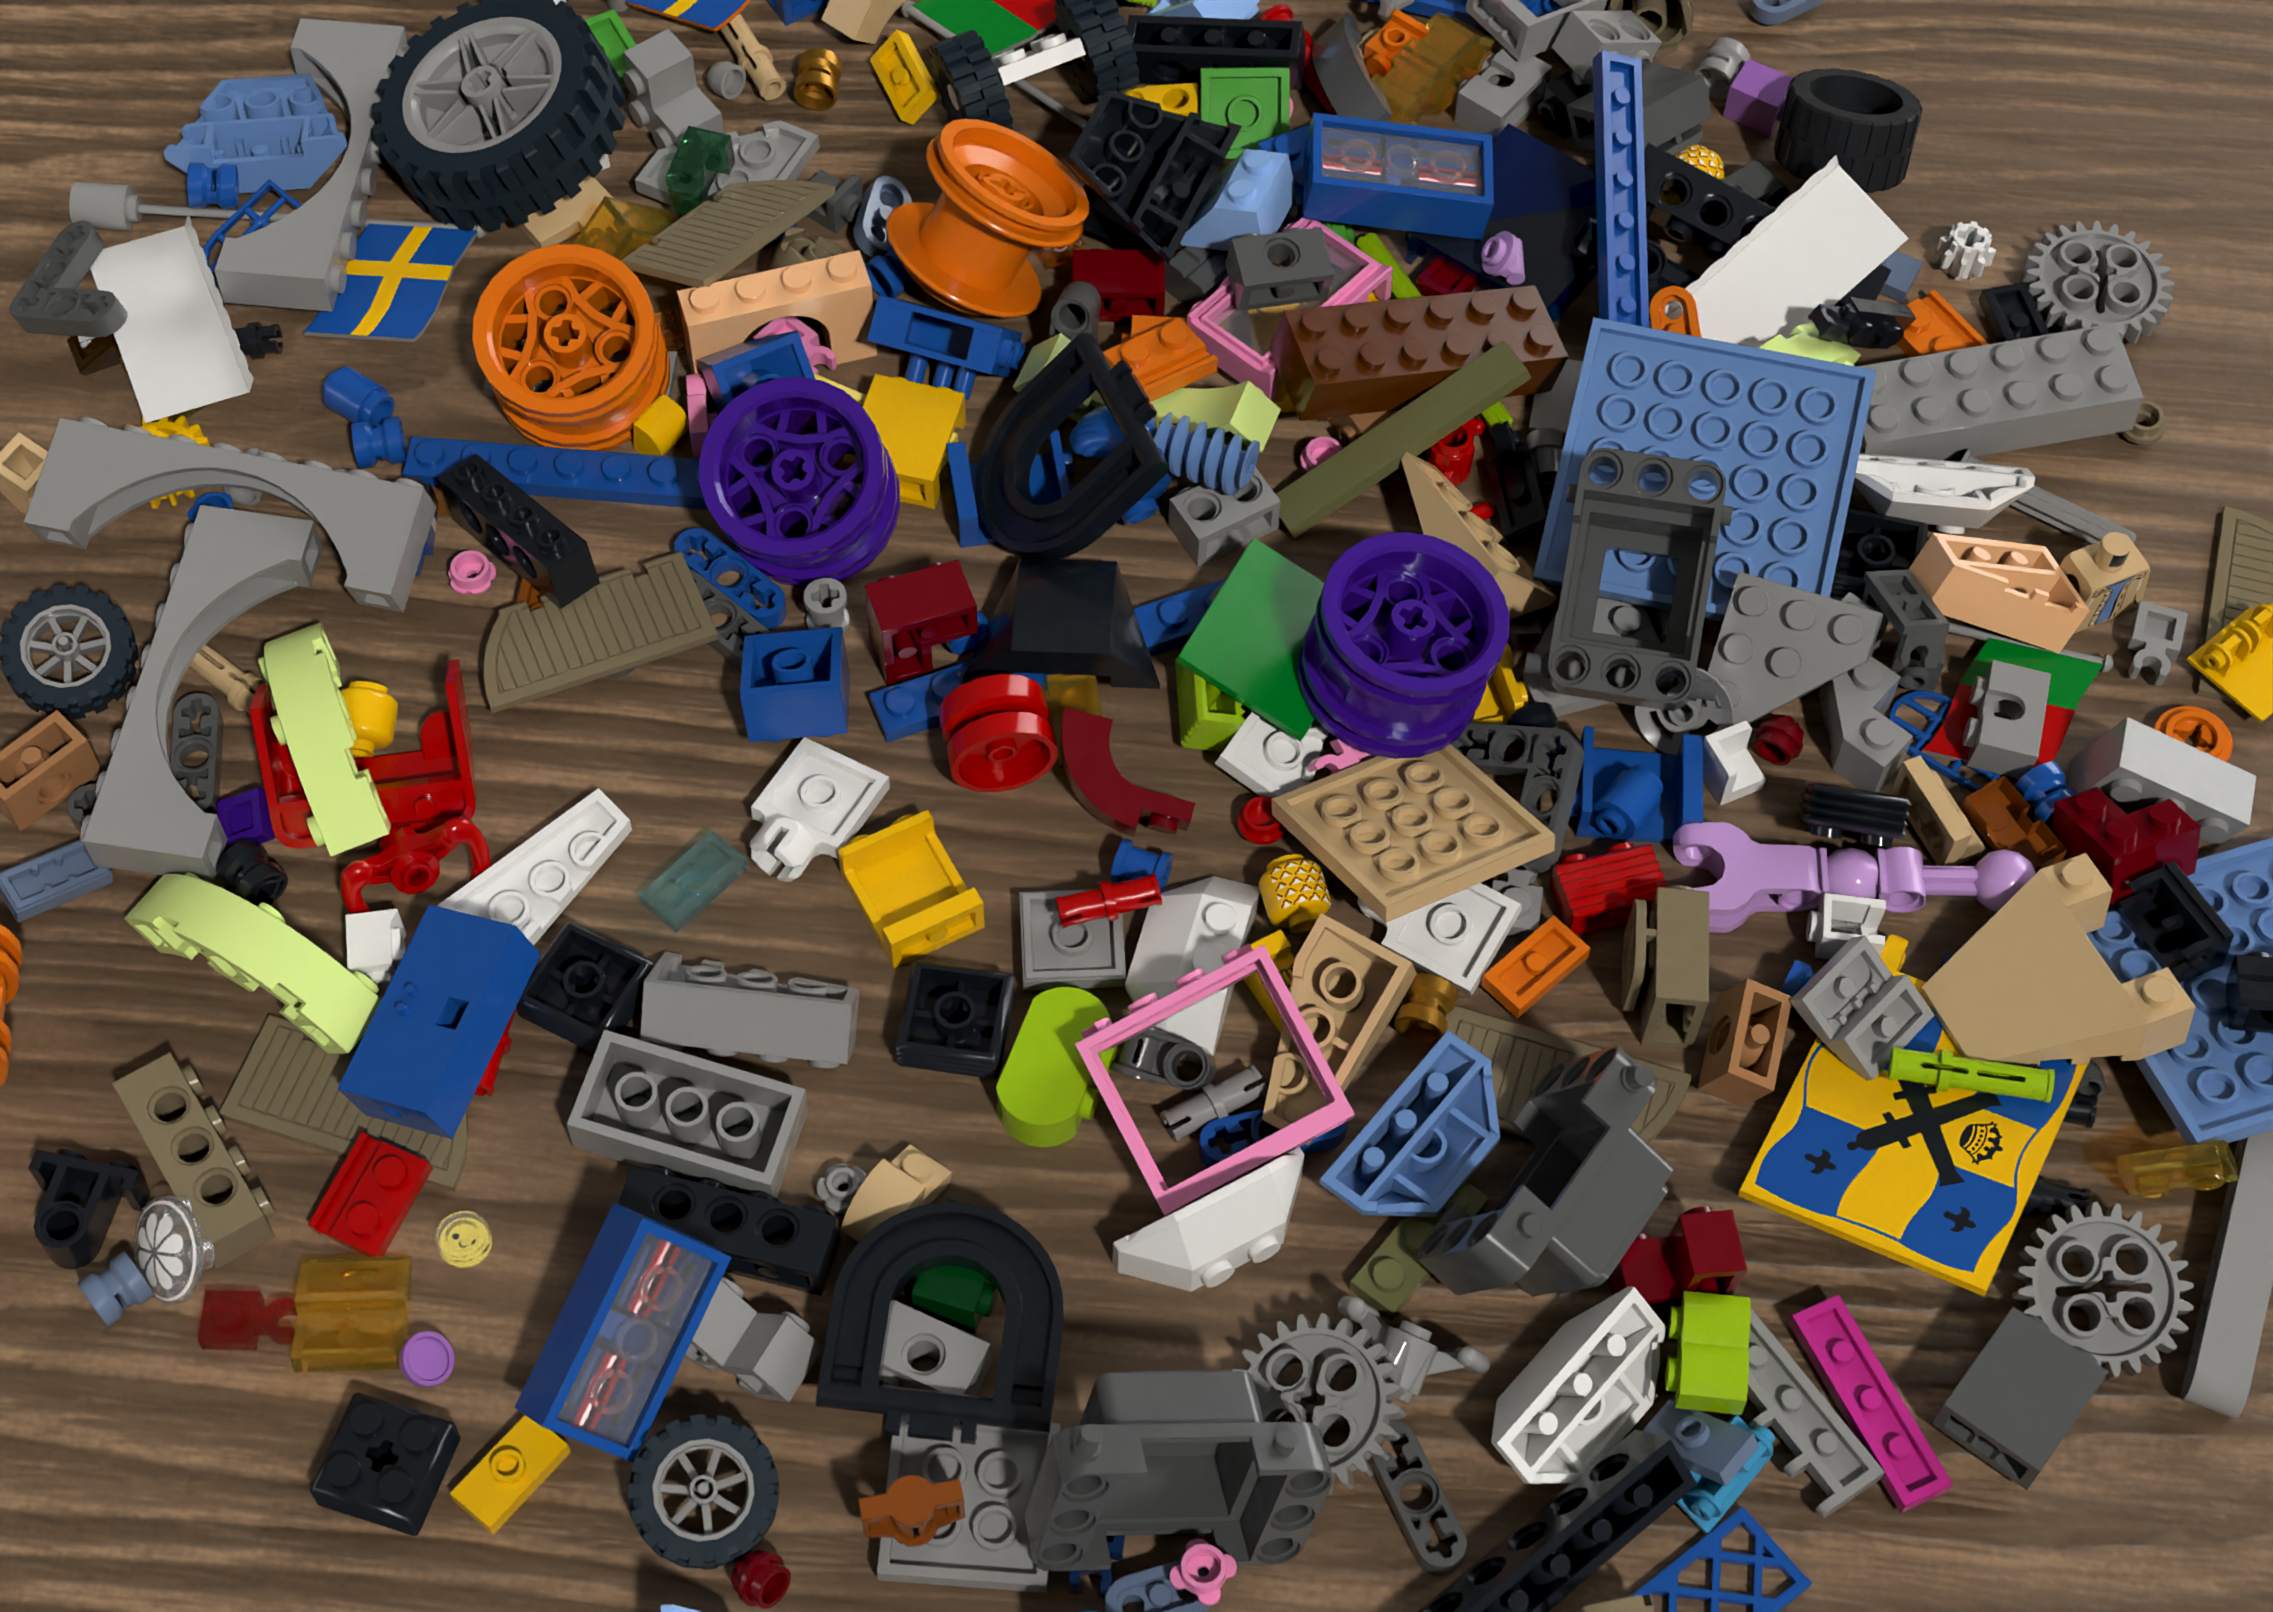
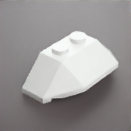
M1860 453L1853 484L1879 514L1936 525L1937 531L1943 533L1963 534L1965 528L1979 529L2034 487L2035 476L2028 468Z
M1212 876L1161 893L1159 896L1162 898V905H1153L1148 908L1126 978L1125 989L1132 1002L1154 992L1161 999L1178 990L1174 982L1184 975L1199 968H1203L1207 975L1224 966L1222 957L1225 954L1247 945L1261 898L1259 887ZM1235 984L1151 1028L1170 1033L1172 1037L1200 1045L1207 1049L1214 1057ZM1194 1052L1187 1053L1180 1058L1181 1060L1203 1065L1199 1055Z
M1297 1147L1187 1206L1113 1242V1265L1118 1273L1192 1292L1205 1284L1211 1288L1223 1283L1232 1276L1235 1268L1251 1260L1254 1263H1260L1269 1259L1279 1251L1285 1239L1302 1177L1303 1151L1300 1147Z
M1628 1286L1565 1322L1497 1399L1491 1443L1524 1483H1572L1620 1443L1653 1405L1660 1366V1343H1664L1666 1326L1635 1287Z

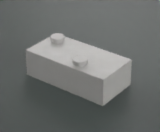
M604 1029L567 1122V1128L572 1145L575 1148L645 1169L653 1166L662 1167L674 1172L679 1178L698 1183L702 1179H711L726 1185L731 1191L750 1195L752 1192H764L777 1198L808 1114L806 1089Z

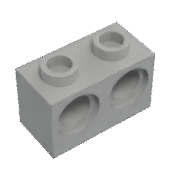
M1631 10L1571 11L1552 48L1581 79H1593V57L1601 50L1642 59L1643 65L1646 62L1653 63V57L1662 42Z
M1255 467L1249 483L1235 495H1226L1222 490V485L1217 489L1207 488L1205 483L1181 490L1169 502V528L1195 565L1199 567L1250 543L1253 537L1258 539L1279 528L1281 501Z

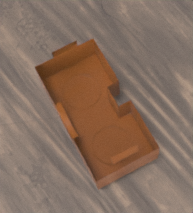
M2005 776L1991 781L1978 791L1965 797L1960 808L1961 811L1994 851L2005 849L2019 852L2032 863L2035 873L2042 868L2062 862L2067 852V848L2042 819L2035 823L2030 820L2026 815L2030 805Z

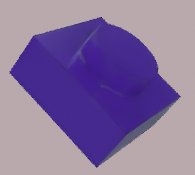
M257 787L216 802L218 818L228 838L224 850L245 839L256 840L259 844L275 839L265 790Z

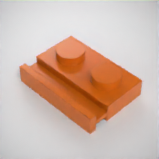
M1935 289L1929 291L1928 296L1922 300L1917 298L1906 304L1916 319L1904 331L1903 338L1896 343L1909 358L1989 344Z
M1181 317L1103 351L1111 368L1122 359L1129 363L1133 370L1132 373L1136 375L1149 397V403L1217 372L1218 358L1215 355L1210 356L1206 351L1204 342Z

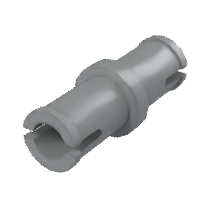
M1252 1064L1246 1070L1215 1086L1209 1082L1200 1088V1093L1167 1111L1160 1112L1163 1124L1168 1123L1171 1126L1166 1130L1173 1141L1178 1142L1181 1138L1204 1127L1210 1121L1227 1117L1229 1113L1261 1096H1266L1268 1090L1265 1082L1261 1084L1256 1082L1244 1088L1262 1078L1258 1069Z

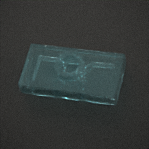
M711 830L639 895L640 902L675 933H678L749 868L748 860Z

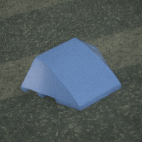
M311 74L221 80L199 107L201 116L195 123H186L181 129L183 135L181 141L177 146L169 144L163 152L167 161L187 174L190 162L204 163L208 168H219L222 164H237L239 194L255 193L269 179L282 190L309 189L346 149L347 141L343 132L338 130L335 117L332 113L328 112L324 98Z

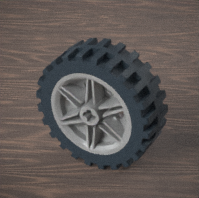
M484 0V3L472 7L468 1L456 6L458 13L444 20L440 15L432 20L430 24L433 28L422 37L415 34L407 42L410 49L403 57L395 55L389 64V68L393 73L389 79H381L376 90L382 101L372 105L371 115L377 122V125L372 127L375 140L380 145V152L418 205L426 213L431 212L437 221L445 225L453 219L459 229L472 231L476 223H481L486 231L500 230L501 222L512 220L515 226L528 223V215L539 210L546 215L557 209L554 203L568 194L572 199L581 192L582 189L579 184L588 175L593 178L597 176L603 168L599 160L603 154L612 155L618 144L612 134L613 131L623 129L625 117L619 108L626 106V97L620 87L622 82L583 17L576 15L569 4L560 1L556 5L553 0Z

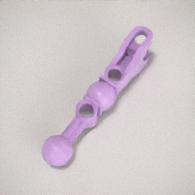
M1725 822L1685 824L1672 837L1674 855L1682 865L1707 870L1717 878V882L1714 885L1692 888L1698 891H1709V932L1715 933L1731 932L1744 924L1747 918L1756 912L1818 910L1824 893L1886 900V910L1894 913H1909L1924 907L1927 902L1926 895L1975 896L1977 901L1988 910L1998 912L2036 874L2032 863L2019 852L2005 849L1989 852L1976 866L1923 865L1922 853L1911 847H1893L1887 850L1877 848L1875 857L1865 850L1848 847L1838 849L1827 857L1826 847L1815 849L1803 845L1759 844L1751 840L1740 828Z

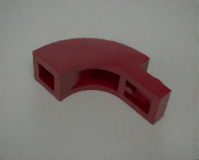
M1065 707L1060 729V756L1066 778L1083 806L1108 827L1134 837L1139 818L1147 820V826L1150 829L1161 833L1176 834L1177 829L1187 831L1195 807L1194 802L1140 788L1128 781L1117 769L1109 746L1113 719Z

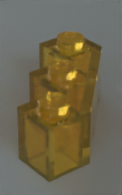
M1437 12L1427 22L1426 29L1429 32L1420 41L1412 37L1391 58L1390 65L1392 68L1384 77L1375 74L1371 78V81L1383 90L1393 114L1387 122L1421 126L1419 121L1423 113L1440 115L1441 111L1447 109L1452 103L1457 92L1455 84L1459 77L1472 79L1476 74H1480L1484 61L1492 54L1490 49L1495 40L1454 16Z

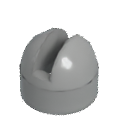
M719 61L709 69L707 81L710 89L717 95L726 99H734L742 92L745 86L746 73L737 64L729 61Z

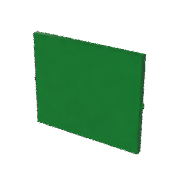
M1253 537L1177 657L1176 662L1301 742L1315 717L1312 715L1301 694L1297 676L1298 655L1312 618L1316 614V606L1324 582Z

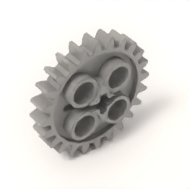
M2076 221L2072 232L2065 226L2060 225L2056 236L2047 232L2042 243L2034 244L2031 255L2028 256L2023 270L2025 275L2022 282H2026L2028 292H2031L2041 315L2047 314L2045 321L2047 328L2058 324L2062 327L2060 332L2115 323L2121 339L2123 340L2125 337L2132 344H2136L2140 334L2149 337L2155 325H2161L2173 299V296L2170 294L2174 287V282L2167 280L2171 268L2159 266L2163 257L2162 253H2147L2151 244L2150 241L2140 244L2133 242L2135 238L2134 231L2127 233L2123 237L2118 235L2119 229L2116 224L2107 232L2102 231L2099 221L2094 222L2091 230H2086L2080 221ZM2098 257H2099L2100 268H2099L2098 273L2096 274V273H2094V272H2095L2096 267H2097V265H2098ZM2098 295H2101V297H2100V299H2099V301H2098V304H2097V311H2096L2095 301H2096L2097 296H2098Z
M2092 1202L2086 1207L2085 1218L2079 1208L2073 1205L2065 1210L2066 1222L2056 1214L2045 1220L2049 1232L2037 1228L2029 1235L2038 1248L2025 1246L2018 1253L2030 1266L2018 1267L2012 1274L2017 1279L2026 1282V1287L2012 1293V1298L2028 1301L2029 1308L2024 1310L2023 1314H2031L2038 1317L2049 1327L2050 1332L2070 1346L2083 1348L2092 1354L2097 1360L2098 1365H2102L2104 1369L2109 1371L2106 1375L2107 1380L2119 1377L2121 1365L2130 1377L2141 1373V1361L2150 1368L2161 1362L2157 1349L2168 1354L2177 1348L2176 1343L2169 1334L2181 1335L2188 1330L2187 1325L2176 1316L2187 1314L2194 1310L2192 1304L2180 1299V1294L2194 1288V1283L2178 1280L2177 1273L2189 1264L2185 1260L2171 1261L2169 1254L2175 1249L2177 1242L2174 1240L2160 1244L2156 1240L2162 1227L2159 1223L2145 1231L2140 1227L2142 1212L2137 1211L2127 1220H2123L2121 1204L2116 1203L2103 1216L2098 1202ZM2118 1250L2131 1254L2135 1259L2137 1265L2135 1275L2126 1274L2118 1267L2116 1262ZM2064 1252L2072 1253L2080 1259L2083 1265L2081 1277L2072 1276L2064 1269L2062 1264ZM2100 1281V1285L2104 1289L2145 1284L2150 1288V1292L2146 1294L2143 1292L2121 1291L2106 1299L2104 1293L2101 1292L2060 1297L2056 1294L2055 1289L2060 1287L2069 1290H2085ZM2125 1304L2135 1306L2142 1313L2143 1326L2141 1329H2134L2124 1320L2123 1307ZM2070 1306H2077L2088 1315L2090 1323L2087 1332L2076 1329L2070 1323L2068 1317Z
M1321 1313L1316 1328L1312 1327L1310 1321L1303 1314L1298 1315L1296 1331H1291L1282 1321L1277 1322L1279 1338L1272 1341L1268 1336L1260 1333L1258 1338L1263 1350L1259 1354L1247 1349L1243 1350L1244 1357L1251 1364L1248 1371L1242 1369H1233L1232 1371H1244L1252 1374L1264 1422H1280L1285 1418L1293 1417L1296 1422H1309L1317 1425L1321 1431L1333 1476V1483L1327 1496H1331L1333 1493L1334 1479L1339 1478L1351 1490L1354 1488L1353 1471L1359 1469L1370 1478L1374 1475L1368 1462L1372 1455L1386 1461L1389 1459L1387 1452L1380 1446L1383 1439H1400V1435L1389 1426V1421L1405 1418L1406 1413L1400 1407L1391 1404V1401L1405 1395V1390L1400 1384L1388 1383L1400 1371L1393 1362L1380 1364L1385 1359L1388 1351L1381 1343L1368 1348L1372 1335L1365 1328L1359 1330L1352 1337L1353 1324L1346 1318H1343L1338 1323L1335 1330H1333L1332 1320L1324 1313ZM1323 1356L1325 1357V1362L1321 1366L1318 1378L1316 1361L1319 1357ZM1301 1363L1303 1365V1373L1300 1380L1292 1386H1282L1281 1376L1283 1371L1291 1364ZM1346 1368H1355L1357 1370V1378L1353 1386L1346 1391H1335L1334 1381L1339 1372ZM1319 1394L1325 1400L1324 1406H1315L1312 1415L1305 1407L1307 1403H1315ZM1338 1423H1349L1350 1434L1345 1443L1340 1446L1330 1447L1327 1437L1331 1428Z

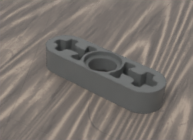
M1390 1420L1389 1426L1400 1435L1399 1440L1390 1441L1393 1444L1401 1442L1404 1444L1400 1452V1461L1405 1471L1400 1473L1394 1480L1390 1478L1396 1476L1398 1468L1390 1452H1387L1389 1455L1387 1461L1372 1455L1368 1462L1418 1565L1432 1575L1444 1576L1451 1574L1459 1568L1463 1561L1467 1548L1465 1533L1414 1431L1404 1422ZM1409 1484L1422 1485L1429 1491L1432 1502L1423 1510H1411L1402 1503L1400 1491ZM1437 1514L1442 1518H1436L1433 1528L1441 1542L1451 1540L1453 1543L1450 1547L1449 1557L1444 1559L1439 1551L1428 1552L1432 1541V1534L1426 1523L1430 1522ZM1422 1525L1419 1529H1415L1414 1527Z

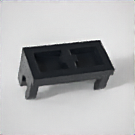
M2175 861L2166 863L2161 869L2138 877L2128 885L2131 891L2137 895H2131L2120 901L2117 912L2162 969L2168 967L2177 981L2181 983L2224 965L2234 933Z

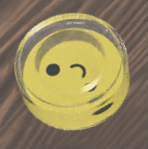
M471 1211L452 1213L443 1219L436 1230L435 1241L443 1260L451 1266L458 1268L472 1267L483 1261L490 1252L492 1246L491 1232L484 1218L477 1213Z

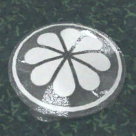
M160 1196L151 1200L144 1207L135 1231L134 1248L137 1268L154 1292L155 1296L153 1297L167 1305L186 1302L195 1291L200 1281L202 1270L209 1269L213 1265L215 1257L214 1246L209 1238L202 1237L198 1223L191 1212L190 1202L186 1196Z

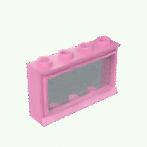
M1302 217L1296 223L1288 224L1282 232L1296 227L1322 229L1334 272L1333 281L1326 300L1238 311L1230 280L1227 276L1218 290L1205 301H1198L1187 315V325L1204 342L1206 351L1210 356L1215 355L1218 358V367L1240 383L1249 380L1253 385L1261 389L1271 401L1276 398V375L1279 371L1269 346L1284 311L1368 302V294L1371 292L1382 301H1386L1391 297L1393 267L1380 264L1328 227L1313 219H1304ZM1273 264L1278 267H1284L1280 264Z

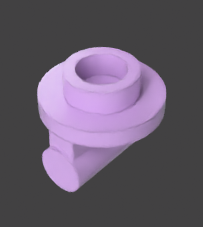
M1502 231L1489 238L1481 254L1483 270L1491 276L1501 275L1507 278V282L1511 285L1523 283L1525 281L1522 241L1508 231Z

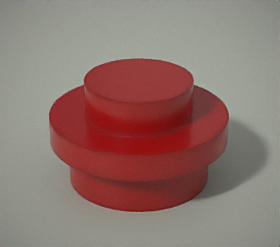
M1255 797L1249 800L1239 811L1237 821L1239 832L1251 843L1258 845L1272 844L1281 839L1286 832V828L1272 815L1271 797Z

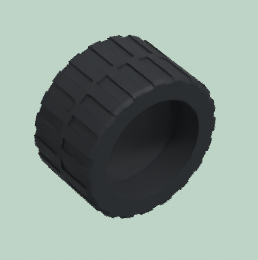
M1837 68L1814 69L1809 72H1803L1794 77L1788 86L1774 146L1775 159L1792 175L1807 181L1837 155L1838 165L1865 193L1889 190L1901 184L1902 180L1905 179L1922 114V105L1918 98L1907 88L1874 74Z

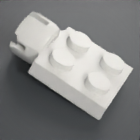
M804 737L751 806L752 819L763 824L750 841L751 859L757 867L769 876L783 862L785 867L777 876V879L783 882H791L800 877L813 858L820 854L830 855L839 859L838 850L855 837L890 789L889 776Z
M1478 883L1387 923L1359 897L1357 901L1359 909L1364 915L1378 921L1387 928L1386 936L1381 943L1383 947L1411 961L1414 966L1429 974L1448 980L1457 989L1470 996L1473 995L1482 976L1487 971L1522 910L1520 903L1482 883Z

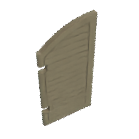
M796 180L730 183L713 195L715 202L704 201L654 236L651 241L655 246L643 244L620 261L631 271L696 288L709 287L836 194L835 186Z
M2224 506L2221 515L2203 645L2250 606L2255 609L2260 604L2268 605L2273 603V524L2258 516L2228 506ZM2199 672L2196 695L2237 704Z
M682 551L643 563L647 574L635 578L630 568L598 577L600 581L598 585L562 609L545 595L540 596V602L543 607L531 612L526 601L499 609V616L491 630L484 656V684L491 713L493 714L718 640L717 630Z
M1455 1006L1452 1012L1446 1014L1448 1022L1446 1032L1449 1030L1491 1060L1499 1131L1523 1139L1527 1138L1510 1122L1543 1077L1559 1063L1604 1050L1459 1006ZM1631 1057L1639 1065L1650 1067L1653 1071L1654 1079L1657 1081V1087L1653 1096L1631 1126L1650 1143L1665 1129L1677 1113L1686 1095L1692 1075Z
M272 1014L268 1016L218 1113L220 1118L347 1158L360 1133L364 1132L375 1140L386 1142L428 1161L433 1169L425 1183L453 1192L456 1191L467 1157L469 1139L467 1111L453 1139L366 1116L337 1089L360 1042L358 1041L349 1053L328 1054L315 1042L306 1040L308 1036L288 1019Z

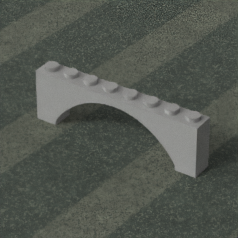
M300 18L290 47L296 74H311L318 89L325 93L348 119L351 126L348 148L341 164L331 179L302 206L257 231L238 238L226 237L214 271L223 303L333 312L338 293L343 294L346 288V266L348 260H354L356 256V234L358 228H363L366 224V202L368 196H373L376 191V170L378 164L385 162V158L379 150L380 145L375 140L372 127L377 125V122L371 115L372 105L382 101L376 90L380 80L389 79L393 73L389 68V64L395 55L403 57L410 47L407 44L404 26Z
M80 417L79 421L65 418L59 419L23 522L41 541L86 550L90 538L111 522L157 498L203 487L251 489L272 495L294 505L309 515L329 534L347 572L344 587L357 604L404 613L437 508L424 489V486L420 483L406 478H397L395 482L380 480L374 474L359 469H352L350 473L334 471L328 465L312 460L305 461L304 465L288 462L284 457L271 452H260L259 456L242 453L238 448L225 443H215L214 447L199 445L194 440L178 434H171L169 438L153 436L147 430L127 425L124 427V430L108 427L105 423L90 417Z
M200 505L194 523H189L186 528L184 553L180 563H175L172 567L170 574L171 590L166 603H161L158 607L155 620L156 632L152 644H147L142 652V672L137 686H132L128 692L126 700L127 715L122 729L118 728L114 732L111 742L112 757L107 772H101L96 784L97 800L92 814L87 815L83 820L80 838L95 866L156 875H185L187 872H191L203 881L213 883L217 873L216 865L224 852L228 838L217 814L204 813L185 793L174 777L169 761L167 744L168 718L173 698L183 675L196 654L228 623L272 596L297 586L310 588L323 546L315 523L312 520Z

